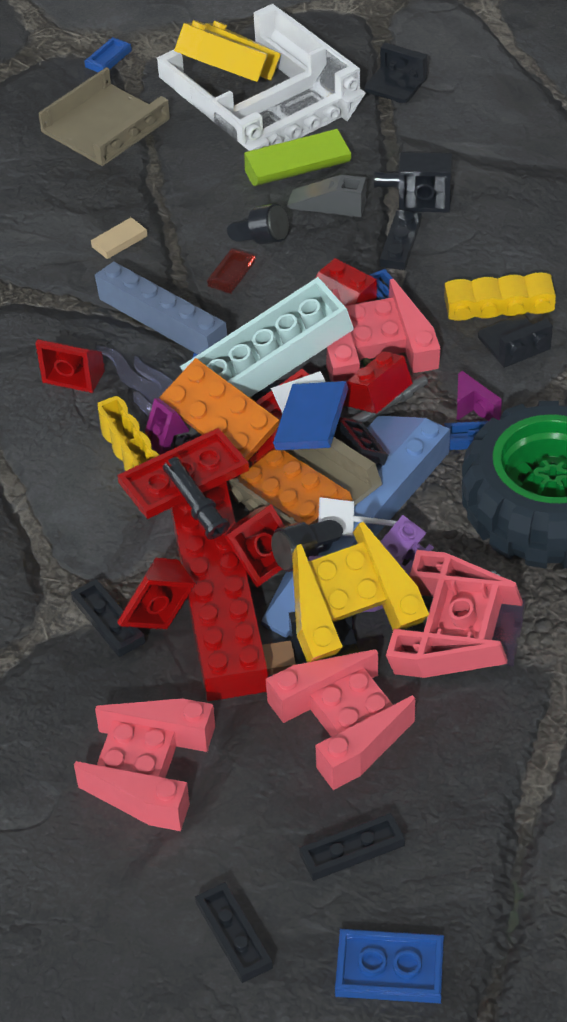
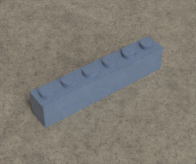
M114 261L95 274L100 300L196 354H200L228 336L226 322Z

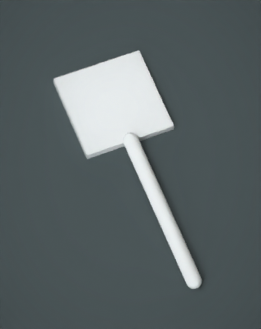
M319 498L318 522L325 520L337 521L343 528V536H353L354 522L394 526L397 522L354 516V501Z

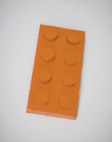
M197 358L187 366L159 397L174 409L184 422L200 434L204 435L219 428L247 461L275 432L280 423L278 418Z
M275 448L251 466L249 471L237 477L241 484L288 517H293L297 523L305 522L308 525L318 523L320 497L346 501L353 500L348 490L288 452L275 450Z

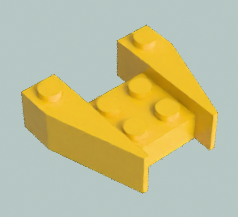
M193 20L192 23H183L174 51L258 82L260 76L272 81L281 53L226 29V24L216 20L213 23L205 24Z
M364 522L359 523L353 532L358 543L356 545L309 562L302 544L297 545L292 553L296 634L307 662L323 660L336 655L341 650L342 644L333 622L383 605L392 630H404L422 623L429 616L418 586Z

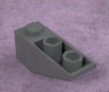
M338 175L293 189L287 208L362 217L366 204V177Z

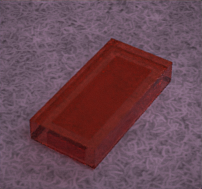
M231 248L207 279L208 287L231 294L255 263V256Z

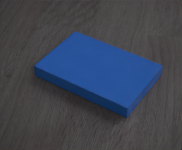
M346 381L292 384L273 441L275 450L330 448L348 391Z
M340 929L335 997L441 1004L444 935Z

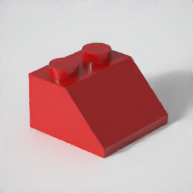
M336 258L322 268L316 276L332 293L333 289L338 290L341 303L344 306L377 300V279Z
M37 339L35 344L42 383L89 393L94 392L105 372L102 351Z
M384 351L379 353L367 366L359 369L357 374L347 381L348 391L344 406L375 414L381 411L413 384L405 357Z
M272 504L255 509L235 523L225 534L226 540L256 587L282 570L274 558L271 541L274 531L285 525Z
M155 557L117 623L121 627L168 629L196 583L179 560Z

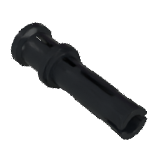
M178 457L169 459L168 461L172 466L165 463L163 470L169 475L191 506V516L194 520H199L206 530L205 535L208 539L212 540L221 536L230 527L229 521L221 517L216 510L214 500L205 497L180 462L181 460Z

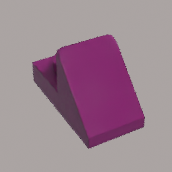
M459 372L457 420L472 410L487 421L491 418L500 420L502 399L465 372Z
M154 398L144 434L150 439L152 450L161 455L170 450L174 435L187 433L189 429L174 409L160 398Z

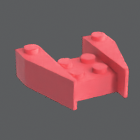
M390 279L389 298L345 306L354 330L327 347L326 368L331 382L346 381L347 383L349 379L357 374V371L360 369V361L363 358L372 359L384 351L394 354L406 353L412 374L439 369L441 348L434 327L394 279ZM333 289V294L341 302L338 290Z
M417 550L409 576L418 586L421 595L433 596L424 632L393 629L386 657L394 674L427 678L507 664L508 659L501 641L492 640L501 604L522 606L523 604L516 582L445 552Z
M376 649L293 665L266 678L267 702L283 723L311 710L331 736L316 744L315 748L316 768L333 790L360 777L415 722V697L412 695L393 705L372 679L378 676V651Z
M181 698L96 706L95 712L99 732L107 733L108 735L97 765L75 761L74 768L78 788L150 826L181 831L190 805L187 782L168 779L166 775L176 746L204 752L208 751L215 730L213 704Z

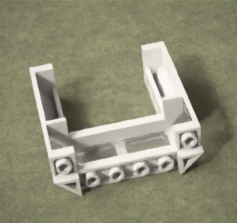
M274 4L254 12L255 42L281 53L277 68L290 77V79L234 105L233 93L231 91L215 98L185 74L181 53L172 50L157 57L159 78L249 151L299 139L341 117L348 122L366 93L360 89L359 67Z

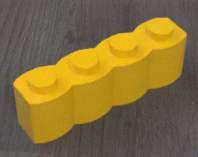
M532 273L526 276L507 275L498 279L481 277L472 281L455 279L445 283L444 291L448 318L456 321L468 320L473 317L493 318L501 314L505 316L523 315L527 312L544 314L555 310L556 295L551 275L548 273Z
M114 396L98 402L101 433L108 442L112 443L113 452L117 458L123 461L125 471L159 456L156 451L152 450L151 442L147 435L140 431L136 418L128 414V407L123 399Z

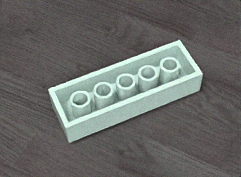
M317 277L180 367L183 372L197 358L250 398L354 330L347 308Z

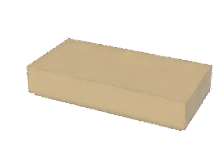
M129 218L92 239L91 245L92 248L106 259H109L147 237V229L133 218Z

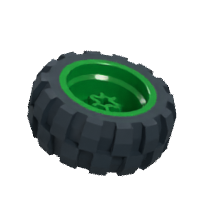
M539 401L537 406L530 408L520 404L506 409L501 415L500 420L491 418L479 430L473 442L466 449L462 464V505L467 511V519L482 540L490 538L489 544L494 551L510 560L514 556L525 559L526 566L547 569V563H562L563 569L567 568V407L559 406V401Z

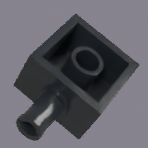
M401 152L398 172L375 171L374 188H397L399 190V210L450 213L452 153Z

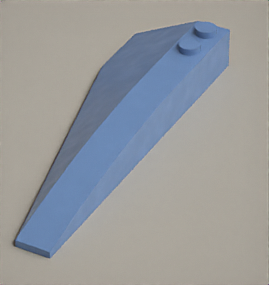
M377 416L367 429L388 454L385 465L376 464L382 485L354 506V516L391 520L449 454V428L427 418ZM354 522L353 532L361 522ZM365 523L375 536L385 526ZM354 534L352 537L342 535L338 541L333 542L329 550L319 553L318 556H325L358 544ZM293 572L285 573L261 621L262 626L285 638L290 635L289 613L295 612Z

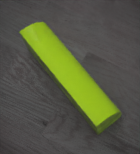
M338 129L244 152L245 172L254 186L350 162L352 153Z

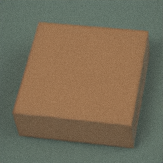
M291 641L262 645L268 675L277 674L296 665Z

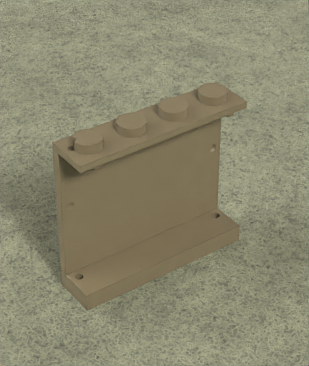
M107 67L38 113L42 133L101 166L107 164L170 119L168 99L160 96L148 104L111 84L110 72Z
M333 437L330 448L294 449L287 451L292 456L348 490L352 496V501H354V506L382 485L376 464L335 437ZM237 478L227 481L230 488L228 491L232 500L237 504L241 502L250 513L257 508L270 504L241 484ZM274 507L285 526L297 523L293 517H288Z

